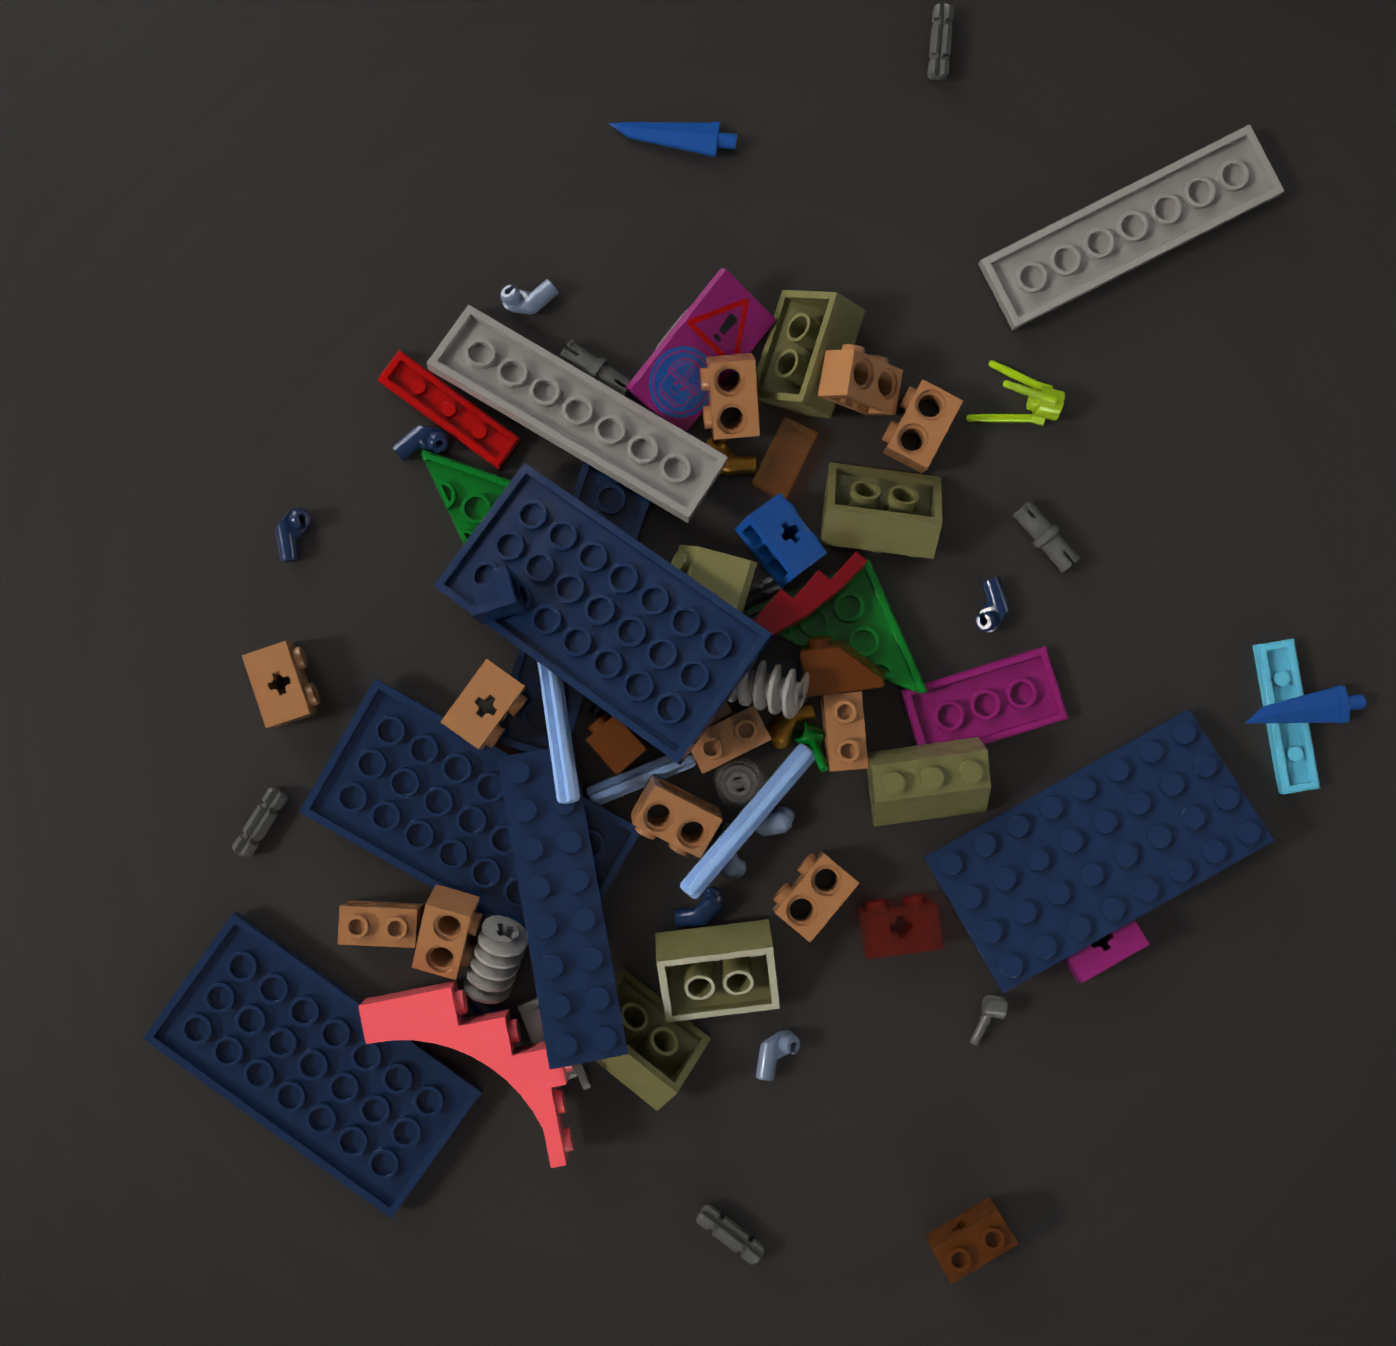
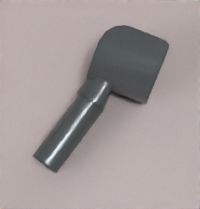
M987 995L983 998L982 1015L970 1039L972 1044L979 1045L988 1025H990L991 1017L1005 1018L1008 1004L1004 997Z

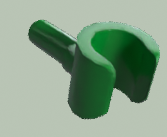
M804 721V732L796 730L794 732V740L797 743L808 746L813 751V756L820 772H826L829 767L820 745L823 740L824 731L821 727Z

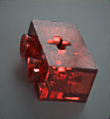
M912 894L904 896V902L889 904L888 899H874L866 901V907L857 908L862 951L866 959L943 949L937 902L933 899H927L926 894ZM901 916L905 922H908V925L902 926L901 933H897L894 928L890 927V925L896 923V917Z

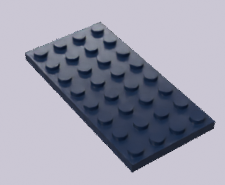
M526 463L522 465L434 584L435 588L471 613L470 609L476 607L472 587L493 580L491 570L507 565L517 574L526 611L485 624L679 765L682 764L773 638L771 632Z
M375 678L299 812L432 888L437 884L479 896L477 912L482 913L485 918L501 915L517 921L525 928L497 757L512 754L496 745L492 748L485 745L482 751L478 750L441 723V720L444 718L443 715L380 679ZM582 794L602 901L638 838L639 833L635 830L636 826L632 822L591 801Z
M1190 709L925 856L924 860L1001 992L1004 994L1275 840Z
M234 912L142 1038L391 1219L483 1091V1088L418 1041L393 1040L366 1044L358 1008L362 1001L239 912Z

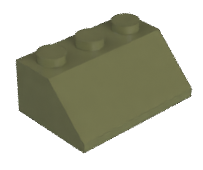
M782 290L774 314L776 321L770 327L756 371L758 401L805 416L831 418L836 403L818 396L825 350H842V345L844 344L855 345L865 310L838 292Z
M829 462L821 520L820 544L832 545L837 548L847 547L869 550L875 553L885 552L907 555L913 558L934 559L943 524L941 477Z
M680 544L671 564L743 613L757 562L699 546Z
M978 737L867 752L869 767L867 769L874 827L987 811L991 790L988 749Z
M769 919L655 933L656 963L666 1023L780 1009Z
M622 967L615 975V982L628 1054L596 1060V1062L658 1111L678 1093L711 1038L689 1020L666 1023L662 998Z

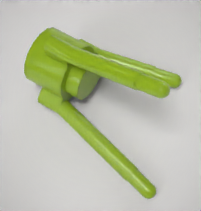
M991 360L989 362L991 368L1027 385L1024 386L1009 380L1003 382L1005 388L1028 396L1026 409L1032 411V414H969L966 417L968 422L1034 423L1043 426L1045 419L1053 421L1058 419L1063 408L1065 392L1053 389V385L1039 382L1006 365Z

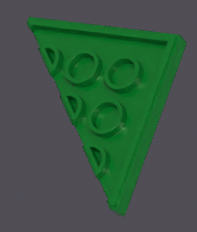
M423 450L421 456L429 469L437 490L464 545L511 481Z
M869 558L866 559L867 564L865 568L836 597L805 621L778 636V638L800 647L808 644V639L818 636H831V641L842 640L885 672V681L920 695L927 692ZM838 571L826 575V577L831 580ZM805 585L786 593L794 598ZM772 599L744 610L743 614L754 620Z

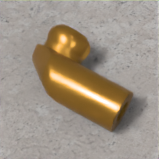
M712 436L707 440V445L728 456L727 463L720 472L721 474H756L755 455H735L726 445L725 439L714 440Z
M811 701L804 702L792 719L785 718L783 710L775 715L768 729L774 748L785 749L789 747L792 743L790 737L796 724L816 719Z

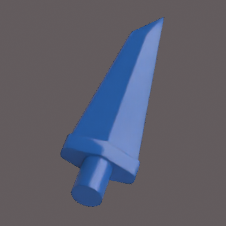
M720 122L608 123L628 139L699 153L707 157H716L717 148L736 150L738 134L720 132Z
M1338 685L1263 706L1244 724L1348 723L1350 711L1364 709L1366 700L1362 694L1348 696L1346 687Z

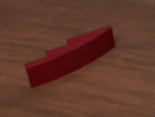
M855 551L831 580L818 570L794 598L780 589L753 621L772 633L773 638L771 640L775 639L805 621L836 597L865 568L867 560Z

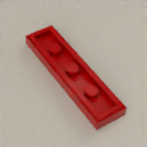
M401 350L396 353L377 379L379 383L499 471L522 442L521 438Z

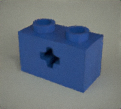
M781 492L749 514L735 528L736 532L775 580L780 589L800 576L827 554V551L820 544L819 537L810 531L799 517L796 507L787 501Z

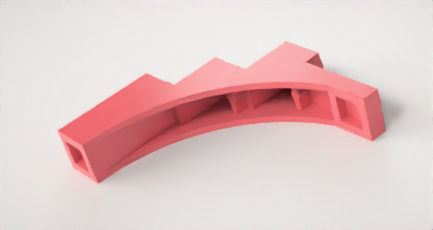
M457 980L366 998L358 1006L366 1044L393 1040L435 1043L472 1056L493 1069L507 1080L534 1112L544 1131L551 1168L567 1165L569 1152L574 1151V1141L571 1128H564L561 1113L567 1112L563 1089L557 1090L556 1087L567 1084L569 1072L574 1071V1065L549 1069L545 1041L517 1047L516 1043L521 1042L520 1027L517 1019L511 1020L509 1009L464 1018L463 1014L468 1013V1003L465 991L458 990Z

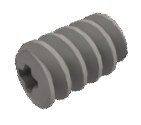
M762 660L757 669H753V666L750 668L727 701L735 702L739 699V703L742 706H749L753 702L755 709L760 711L768 706V711L774 715L779 714L783 710L785 718L792 719L798 713L806 698L809 687L808 672L805 673L799 682L796 679V669L792 668L785 678L782 677V666L779 664L774 667L770 674L767 673V661Z
M501 915L490 916L484 920L482 931L478 936V943L474 948V955L470 960L471 965L467 970V977L463 982L464 991L474 1001L484 1004H496L503 1002L512 992L513 984L517 977L516 974L520 968V962L528 945L526 930L517 921Z

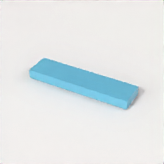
M1294 639L1252 645L1263 706L1304 695ZM1266 723L1278 794L1319 789L1320 782L1309 723Z

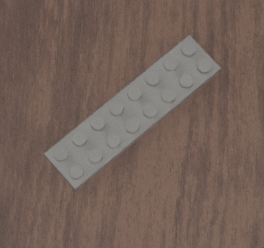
M1249 124L981 259L978 265L1013 331L1280 196L1284 189Z
M470 305L466 307L427 361V368L431 372L687 523L727 463L728 456Z

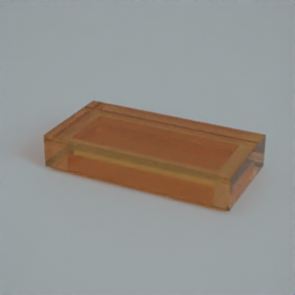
M784 417L751 486L773 497L781 492L787 498L817 438L818 432Z

